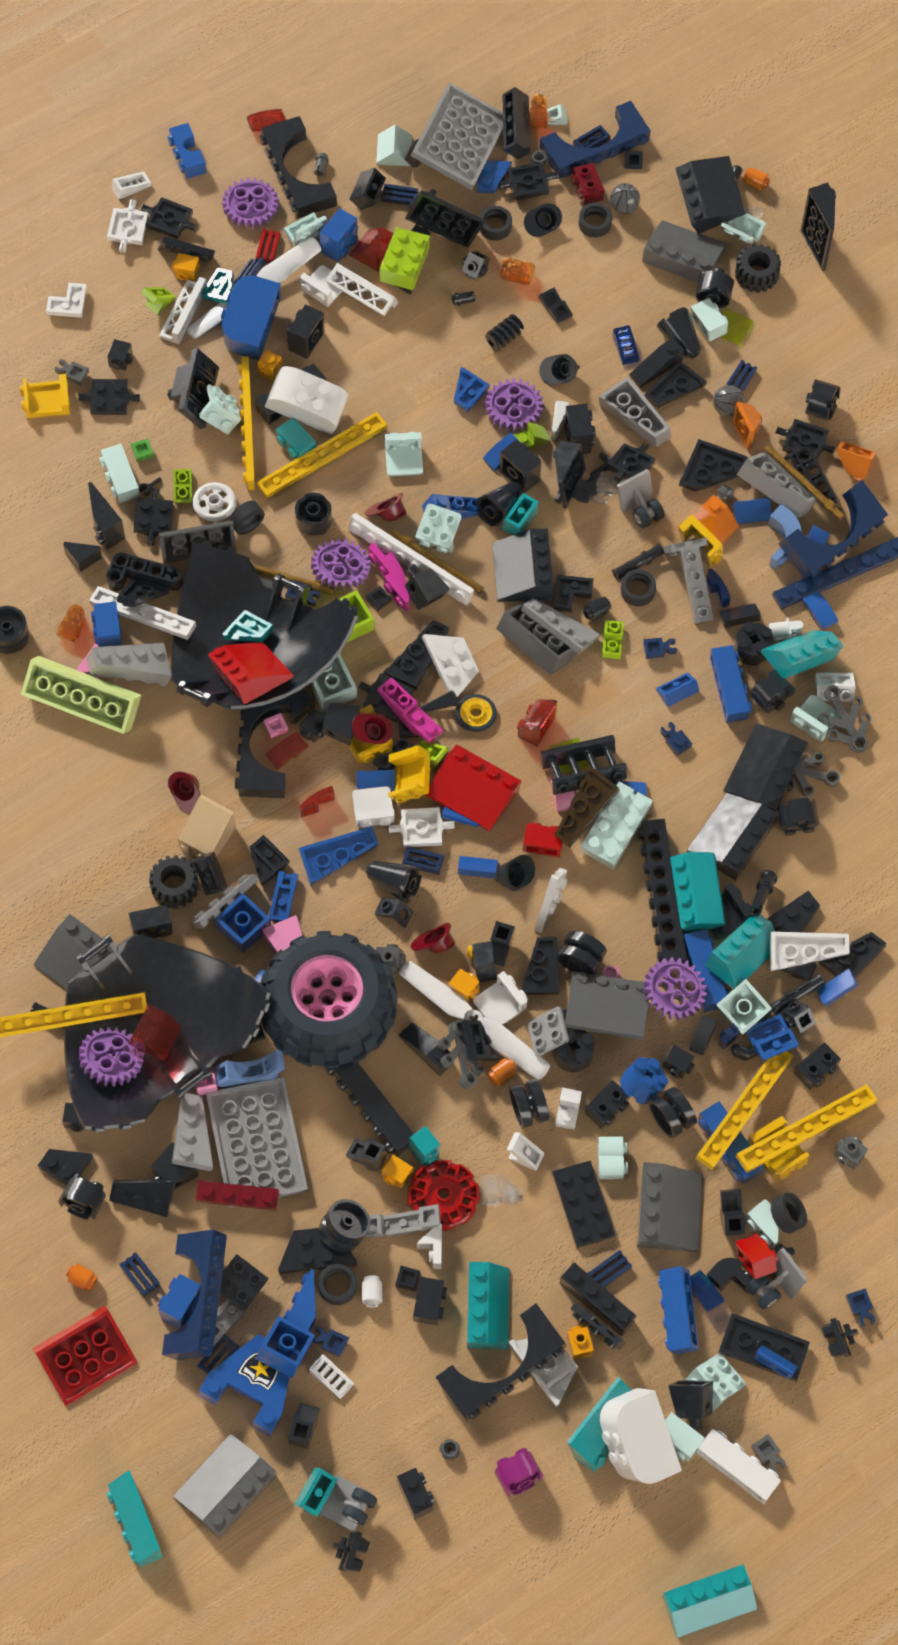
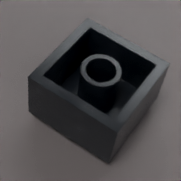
M306 304L302 310H298L293 323H289L286 330L289 351L308 359L325 333L323 312Z
M587 403L566 406L564 419L567 442L581 444L583 454L591 453L592 446H595L594 436H596L595 426L591 425V421H593L592 410H588Z
M515 439L500 452L499 471L511 482L520 483L523 486L524 493H526L540 481L542 462L537 455H533L528 450L525 444Z

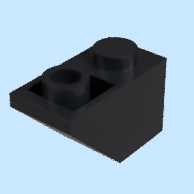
M303 1403L299 1404L288 1436L289 1444L309 1449L320 1408Z

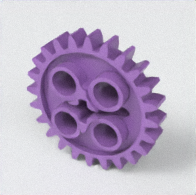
M247 177L245 182L243 179H240L239 184L234 181V187L229 185V191L225 190V196L222 197L224 214H227V219H232V224L238 222V227L245 224V229H247L248 225H251L252 229H254L255 224L261 227L262 222L267 225V219L273 220V215H277L276 210H279V197H277V192H274V187H269V182L263 184V179L257 182L256 177L253 181H250L249 177Z
M513 378L512 382L506 379L505 384L499 381V387L493 385V390H489V395L486 396L485 402L486 414H489V420H493V425L499 423V429L505 426L507 432L510 428H513V432H516V428H519L522 432L524 426L528 429L529 422L536 424V420H540V415L543 413L544 402H542L543 397L539 396L540 390L535 391V385L529 387V381L523 384L522 379L516 382L515 378Z
M338 538L337 542L330 539V544L324 542L323 547L318 545V550H314V555L311 558L312 574L316 575V580L321 579V585L327 583L328 589L334 586V591L338 587H341L342 591H344L345 587L351 590L352 585L358 588L359 583L364 584V579H368V574H370L371 561L369 556L365 555L366 549L360 550V544L354 546L355 541L349 544L347 539L344 542H341L340 538Z
M673 957L668 962L664 958L661 963L657 961L654 967L652 966L645 975L646 980L643 982V985L647 987L644 988L643 992L649 993L645 1000L652 1001L649 1007L656 1006L655 1013L659 1010L662 1011L661 1017L668 1014L669 1020L673 1016L676 1017L677 1021L680 1020L681 1016L687 1019L689 1015L693 1016L696 1011L698 1012L701 1009L700 1005L704 1004L705 1000L703 998L706 997L707 993L703 991L707 986L701 983L705 978L698 977L701 971H693L695 965L688 967L689 961L682 964L681 958L677 962L674 961ZM670 973L675 974L677 979L672 978ZM658 986L662 987L665 990V992L660 991L658 989ZM685 986H689L692 991H688ZM673 999L678 1000L680 1005L675 1004Z
M109 1026L107 1031L100 1027L98 1033L93 1030L91 1036L87 1034L86 1039L82 1040L78 1058L81 1061L80 1067H85L84 1074L91 1073L89 1079L96 1077V1083L103 1080L104 1086L108 1082H111L113 1087L116 1082L122 1086L124 1080L129 1083L131 1077L136 1078L137 1072L140 1073L144 1061V1052H141L142 1045H137L138 1039L131 1040L133 1034L126 1036V1030L120 1033L118 1032V1027L114 1031H111Z

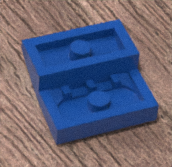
M781 1014L757 1023L745 1032L762 1061L799 1046L791 1028L788 1029Z

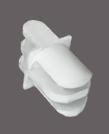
M787 618L784 622L770 623L769 628L772 630L773 641L788 640L801 635L803 622H789V618Z

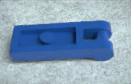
M279 871L269 913L271 922L278 923L290 917L299 874L292 873L290 875L285 874L284 871ZM284 881L290 882V885H285L283 883Z

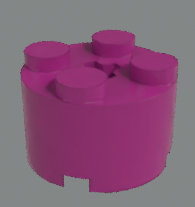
M526 1448L518 1450L510 1458L504 1457L497 1461L498 1467L494 1472L507 1496H510L511 1492L515 1496L535 1486L534 1481L537 1478L540 1481L544 1476L534 1456Z

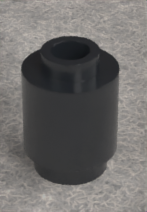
M605 596L602 598L598 597L584 605L583 614L587 620L595 621L609 613V610L612 608L611 603Z

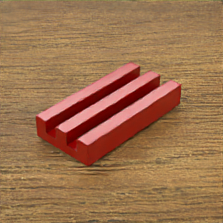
M263 229L255 258H261L265 238L268 236L263 258L266 263H271L274 261L280 231L274 233L273 230L267 231V229ZM272 237H274L275 239L270 254V258H267Z

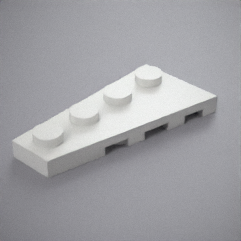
M770 933L771 972L849 954V934Z

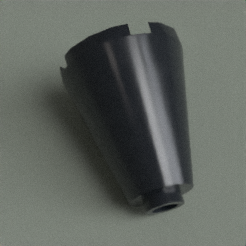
M679 308L669 314L670 317L666 320L665 318L661 319L657 324L658 330L668 340L674 338L684 349L683 355L686 358L690 357L693 359L700 354L701 346L687 308Z
M513 481L480 496L475 504L476 508L478 507L480 510L478 513L480 518L489 526H498L497 528H500L506 515L524 493L523 486Z
M373 861L366 869L368 879L397 899H401L404 903H409L411 895L415 896L422 880V876L419 875V871L422 870L416 865Z

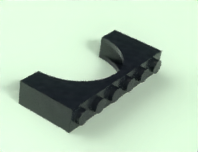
M294 117L261 128V136H259L261 145H265L267 158L272 160V169L274 173H278V182L280 186L283 185L284 187L283 191L286 199L290 200L291 211L295 212L298 218H301L313 212L317 213L336 207L337 195L331 182L309 184L299 181L288 173L283 164L289 150L296 144L306 140V128L301 117Z
M292 694L266 705L241 709V721H244L243 727L240 726L239 738H242V744L238 743V755H241V758L236 764V772H239V778H235V789H238L239 796L285 799V773L275 772L261 765L252 755L249 744L253 732L263 720L280 713H291Z
M537 1303L520 1314L527 1330L528 1346L523 1362L513 1374L497 1382L483 1383L463 1376L451 1365L436 1376V1379L466 1421L469 1418L473 1420L481 1414V1409L486 1406L488 1408L493 1406L498 1401L497 1398L503 1393L504 1395L509 1394L515 1389V1384L519 1381L522 1383L527 1381L532 1376L530 1373L536 1369H543L548 1365L549 1359L553 1356L557 1358L565 1352L566 1343Z

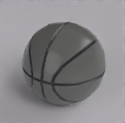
M619 184L610 194L611 206L620 214L632 213L640 204V193L632 184Z
M725 385L719 388L713 397L715 410L725 417L734 416L737 402L745 403L743 392L733 385Z

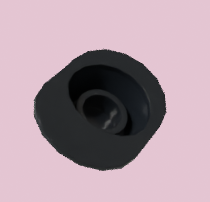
M552 203L542 204L530 210L524 217L525 230L533 237H541L554 231L562 222L561 210Z
M568 354L554 355L542 361L539 373L541 379L549 385L562 384L574 379L580 366Z
M523 854L502 864L499 867L498 877L495 878V881L500 882L503 887L513 892L528 885L535 875V864L532 858Z

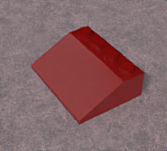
M263 642L224 645L208 654L215 672L244 705L294 678L293 674Z
M456 744L430 783L429 794L425 796L476 822L481 828L490 832L518 795L522 780Z
M105 1305L32 1348L65 1406L138 1363Z

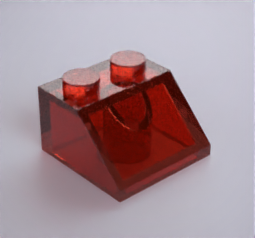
M383 227L368 229L349 253V256L379 272L394 233Z
M537 699L534 705L530 704L526 711L527 716L525 719H521L517 725L518 737L538 747L556 719L558 701L554 699Z
M148 1004L128 1044L164 1062L181 1026L166 1012Z

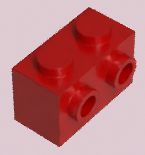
M536 822L527 823L522 852L560 858L563 842L554 835L558 826L548 827Z
M758 1234L735 1242L737 1258L744 1262V1267L754 1279L777 1271L776 1262H778L776 1253L769 1249L767 1242L762 1240Z

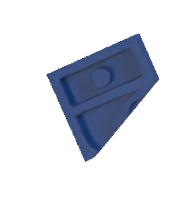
M486 161L478 177L477 193L495 194L499 188V182H502L505 178L507 168H511L512 161Z
M461 367L454 404L469 412L487 392L490 384Z

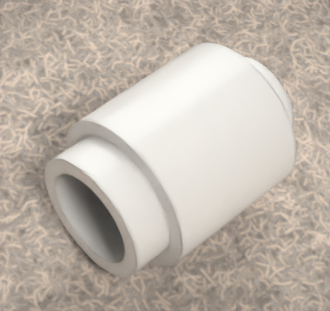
M366 1276L362 1282V1303L366 1304L369 1308L378 1307L383 1302L382 1282L379 1276Z

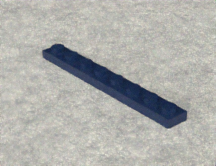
M898 537L828 567L813 578L810 575L805 579L803 578L772 593V597L780 610L803 601L802 598L817 591L821 593L898 559Z

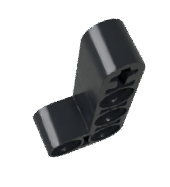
M801 447L784 457L789 463L794 462L793 467L798 472L804 471L809 482L818 490L821 484L826 483V489L820 492L825 497L829 496L836 504V507L840 509L841 502L817 457L808 447ZM805 453L810 454L807 460H802V456ZM818 468V473L811 476V470Z
M122 552L114 555L106 574L108 587L112 591H120L123 589L127 578L133 579L134 577L170 587L169 590L174 591L179 590L183 585L180 569Z

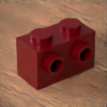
M594 163L574 167L571 181L573 186L576 185L578 199L582 200L583 205L603 201L604 188Z

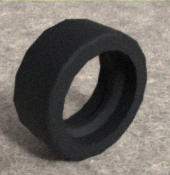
M601 203L587 204L579 213L578 225L580 230L589 237L597 238L604 236L611 228V211ZM597 214L605 219V223L600 226H592L585 221V218L589 215Z
M502 206L487 207L480 214V218L488 220L492 217H498L503 219L506 225L499 229H492L484 224L480 233L489 240H502L511 232V213Z
M251 500L238 506L230 515L229 521L233 520L234 530L237 534L244 535L253 531L261 524L265 513L256 501Z
M641 569L632 570L623 577L621 595L628 604L644 606L649 604L655 596L656 581L648 571ZM634 580L643 581L648 584L649 592L641 596L634 595L628 591V584Z
M704 1015L701 1017L689 1046L690 1051L702 1056L704 1055L714 1032L716 1020Z
M787 1192L772 1200V1217L776 1225L783 1232L791 1234L805 1227L807 1223L806 1209L796 1195Z
M343 1264L328 1266L319 1276L318 1288L320 1295L326 1302L332 1305L348 1303L357 1292L355 1273L351 1268ZM335 1273L346 1275L350 1282L349 1290L341 1296L330 1294L326 1289V1281L329 1276Z

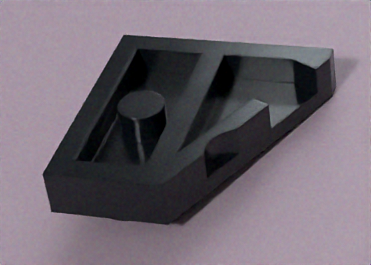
M262 835L249 846L262 887L276 876L279 871L290 864V860L265 835Z
M49 1149L39 1162L38 1168L67 1185L69 1179L74 1174L81 1175L94 1157L91 1153Z

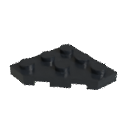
M698 439L680 479L679 486L697 492L739 477L737 474L749 457Z

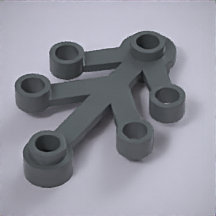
M830 685L825 689L824 696L832 702L841 719L823 712L818 716V721L824 725L828 723L847 730L850 736L841 734L836 729H831L827 733V739L829 741L838 740L847 743L852 751L861 753L868 747L865 733L868 724L871 722V716L868 713H863L859 716L860 727L857 732L854 724L859 707L862 705V699L855 696L850 700L851 709L848 716L839 699L841 694L840 688L836 685ZM832 691L834 697L829 696L828 692ZM857 700L859 705H855L853 701ZM821 716H825L827 721H823ZM863 716L867 717V722L863 721ZM831 732L835 733V738L831 737ZM855 741H859L861 746H856Z
M816 752L813 756L801 761L795 773V777L802 787V795L809 798L814 792L813 786L809 785L805 776L824 781L829 787H835L839 783L840 775L835 770L822 773L807 768L813 764L821 765L823 763L824 755L821 752ZM815 757H820L822 760H816ZM832 778L835 782H830L828 779ZM793 779L790 783L793 787H788L787 792H792L795 789L796 783ZM805 789L811 790V792L807 793L805 792Z
M453 1021L448 1026L449 1034L441 1038L437 1045L442 1051H445L455 1039L456 1047L449 1054L441 1058V1064L449 1068L454 1064V1060L458 1056L462 1073L459 1084L463 1089H471L477 1084L476 1076L478 1077L484 1072V1067L477 1061L468 1060L467 1050L464 1047L462 1021ZM467 1061H468V1062L470 1063V1065L472 1066V1067H471V1072H470L469 1069H468Z

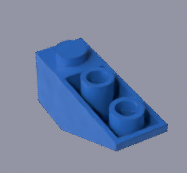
M431 494L422 505L423 512L428 504H433L461 514V519L479 516L478 513L480 512L479 508H476L475 505L478 498Z
M313 1269L310 1270L309 1274H304L301 1281L303 1286L300 1292L296 1291L292 1299L294 1304L291 1310H287L283 1317L311 1332L316 1322Z

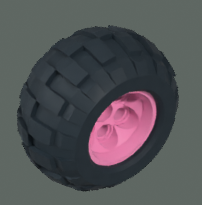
M317 931V936L306 938L302 935L292 940L290 947L284 951L280 949L269 962V967L262 975L260 984L271 993L269 997L270 1005L267 1013L264 1012L261 1023L265 1033L273 1041L274 1046L281 1050L284 1055H289L295 1058L296 1062L310 1067L312 1065L324 1066L325 1069L337 1068L341 1064L359 1062L366 1058V1054L373 1049L376 1050L387 1038V1033L395 1021L397 990L390 967L381 959V955L369 944L365 946L359 942L356 936L344 933L342 936L331 935V931ZM336 981L342 983L338 987L332 985V983ZM314 983L322 984L319 988H314L312 985ZM351 997L352 1001L345 1002L343 998ZM307 999L313 1001L309 1005L303 1003V1001ZM325 1001H330V1004H332V1005H328V1006H327L326 1003H324V1002H325ZM335 1014H342L341 1016L334 1018ZM322 1015L324 1018H317L315 1016Z

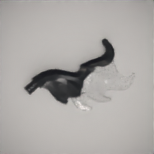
M600 452L599 457L604 460V463L590 473L589 479L580 481L572 498L582 503H589V499L597 504H605L609 500L604 499L603 496L618 494V490H614V487L627 479L623 478L620 483L613 481L616 473L606 468L611 458L603 452ZM558 491V495L555 498V502L558 504L562 502L560 491Z

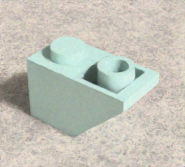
M765 1198L747 1213L745 1220L747 1226L752 1231H756L760 1238L765 1240L773 1250L778 1242V1226L771 1214V1204Z

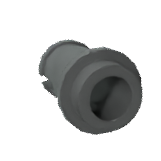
M318 153L315 157L314 174L320 176L321 172V176H324L326 163L329 162V158L325 153Z

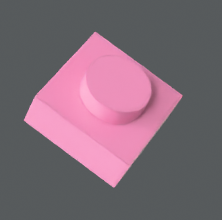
M281 713L263 720L271 739L288 732V727Z

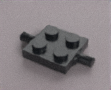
M541 162L507 168L509 181L499 182V188H510L513 191L515 200L549 194L548 180L558 179L557 172L546 174Z
M163 197L160 198L154 207L143 204L141 211L150 214L146 222V228L178 239L186 228L196 231L198 228V224L189 222L193 209Z
M92 379L89 394L79 393L78 400L90 402L91 415H127L129 401L140 402V394H129L128 379Z
M794 419L792 426L788 430L778 426L775 434L785 436L782 451L790 454L801 447H808L818 459L819 454L823 450L833 454L836 448L826 444L829 430L798 419ZM805 453L802 458L808 459L810 454Z
M624 443L606 466L607 469L616 473V476L613 477L614 482L620 483L623 478L629 479L646 469L650 470L656 459L645 452L649 448L648 444L642 443L639 448H635Z
M156 488L152 489V498L137 497L133 533L147 535L148 546H150V541L151 546L155 545V536H159V533L171 531L173 501L159 499L160 489L158 488L157 493Z
M380 673L372 686L361 681L358 688L368 692L363 707L372 705L375 713L397 723L399 718L378 692V688L388 681L390 677ZM395 680L412 696L414 688Z

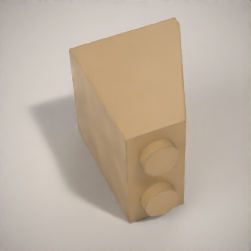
M201 794L178 837L180 849L185 853L196 855L197 858L210 852H215L217 857L236 829L234 812Z

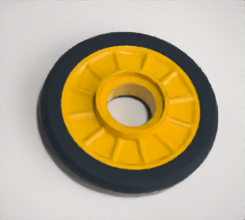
M480 694L464 697L460 700L461 704L456 707L455 715L458 723L464 729L473 732L488 729L495 722L497 716L494 703L488 697ZM478 709L481 711V715L475 717L471 714V711Z

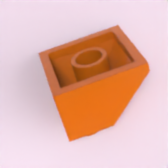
M737 402L733 424L748 451L751 450L760 430L762 416L753 405Z
M842 441L837 447L836 452L847 474L851 475V478L855 480H865L876 452Z
M715 495L707 500L695 515V518L722 544L739 528V524L728 506Z

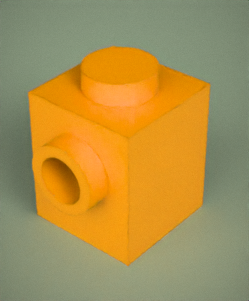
M178 253L177 259H174L172 263L175 278L196 281L200 269L199 257Z
M266 350L257 362L258 374L272 382L275 381L278 372L283 367L282 357L269 350Z
M459 969L449 982V988L464 997L467 1002L471 998L474 999L480 992L478 978L474 974H468L462 969Z
M392 1155L390 1159L387 1158L381 1167L383 1180L391 1186L396 1185L400 1189H403L413 1175V1167L395 1155Z
M575 1326L570 1328V1331L567 1332V1340L572 1359L576 1360L593 1356L594 1349L588 1327Z

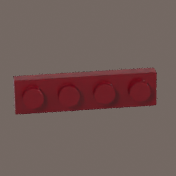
M198 1180L196 1202L277 1211L279 1189Z

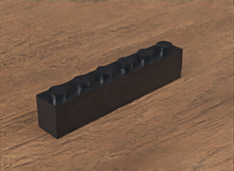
M358 1062L341 1064L337 1068L325 1069L330 1076L334 1075L337 1079L336 1084L340 1090H345L348 1093L350 1103L354 1107L358 1106L364 1121H369L372 1124V1130L378 1138L382 1137L389 1153H394L397 1157L409 1148V1139L414 1133Z

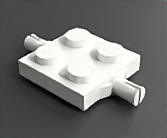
M132 199L129 201L128 208H113L107 240L119 242V251L121 253L122 250L123 253L126 252L127 244H143L146 222L149 217L148 212L135 209L137 201Z
M439 807L402 809L400 825H389V833L401 832L404 848L407 846L442 845L443 830L454 829V821L442 822Z

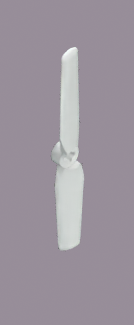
M309 237L263 267L257 276L281 283L321 251V246L315 238ZM217 304L187 328L188 334L193 338H198L222 322L221 314L224 308L227 309L228 304Z
M412 961L406 962L400 968L399 974L448 1015L463 1021L470 1020L469 1018L478 1017L477 1020L481 1021L486 1034L492 1040L491 1048L508 1060H513L518 1067L537 1080L542 1079L547 1074L550 1068L549 1063L542 1057L535 1056L534 1051L502 1024L486 1017L483 1018L481 1012L473 1010L464 997Z

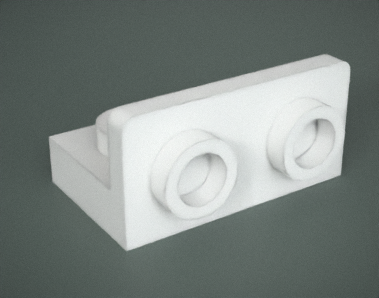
M853 673L815 674L816 697L822 701H829L825 698L824 691L830 685H836L840 688V701H850L855 696L856 686ZM829 691V696L834 697V693Z

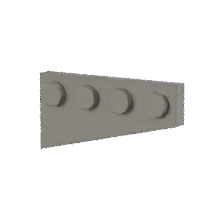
M534 598L523 604L521 608L522 612L578 654L594 643L600 636L599 633Z
M254 874L242 876L235 888L229 887L223 892L224 897L220 900L216 898L208 905L210 908L207 911L203 912L202 910L193 917L195 920L191 923L195 929L204 928L209 924L208 921L221 913L220 910L222 908L224 909L235 901V897H239L258 881V878Z
M185 1093V1097L180 1100L172 1164L212 1171L213 1164L202 1096Z

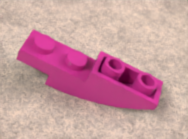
M375 543L368 546L369 560L372 564H376L379 567V572L384 577L383 587L388 594H392L398 607L408 611L409 593L405 588L407 581L399 562L392 552L385 556Z
M390 678L378 688V692L387 705L415 736L419 735L428 744H431L443 734V729L417 706V701L393 678Z

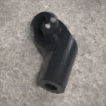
M739 1044L731 1046L732 1054L743 1061L758 1055L753 1047L747 1049Z

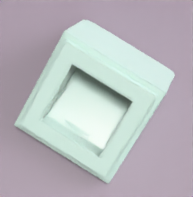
M562 104L546 110L548 125L568 124L567 110Z

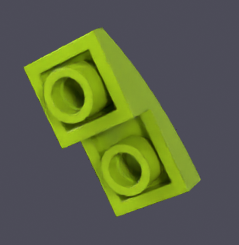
M173 469L174 503H192V470Z
M605 620L602 658L621 659L624 622Z

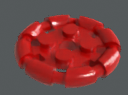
M436 1160L428 1166H422L411 1178L412 1183L411 1186H408L407 1190L409 1207H412L413 1211L419 1210V1202L423 1200L426 1206L438 1204L442 1230L456 1229L455 1226L466 1224L477 1211L475 1208L480 1202L479 1184L475 1182L473 1173L464 1165L452 1163V1160ZM449 1170L456 1172L455 1176L448 1174ZM436 1171L438 1176L432 1178L430 1173ZM467 1182L468 1187L463 1188L460 1183ZM420 1184L425 1185L424 1190L419 1189ZM440 1190H447L450 1195L448 1198L442 1199L438 1196V1192ZM464 1198L469 1200L468 1205L462 1204ZM456 1211L458 1217L452 1219L450 1215L454 1214Z

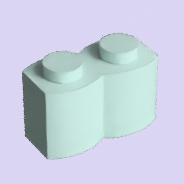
M623 1137L598 1138L599 1180L623 1179L624 1174L628 1173V1163L624 1162L623 1154H627V1142H623Z

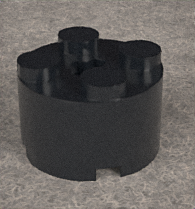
M716 268L714 271L701 272L696 290V300L701 302L709 298L712 303H716L718 308L727 307L731 300L734 279L725 274L724 270Z
M815 379L812 385V393L809 392L805 402L808 405L805 414L824 420H831L837 408L836 401L840 398L841 387Z
M312 492L305 494L304 497L297 500L295 504V521L298 530L307 535H323L327 532L332 523L331 503L324 495Z
M744 623L737 632L734 650L738 652L739 660L749 666H756L767 661L761 650L773 645L772 630L761 623Z
M776 670L767 673L769 677L765 680L761 678L750 692L752 694L750 697L766 713H770L773 710H781L785 706L784 701L796 691Z
M809 798L793 799L788 801V805L783 806L782 803L777 807L781 829L786 836L794 835L796 831L811 833L815 831L814 827L819 825V817L814 799L812 802H810Z
M566 1028L569 1041L554 1049V1058L561 1069L576 1073L587 1068L592 1062L594 1053L593 1036L585 1030Z
M74 1174L69 1179L58 1202L61 1207L63 1205L67 1206V1212L86 1220L91 1216L93 1220L96 1218L106 1197L103 1191L104 1186L99 1182L93 1181L92 1183L85 1180L83 1176Z

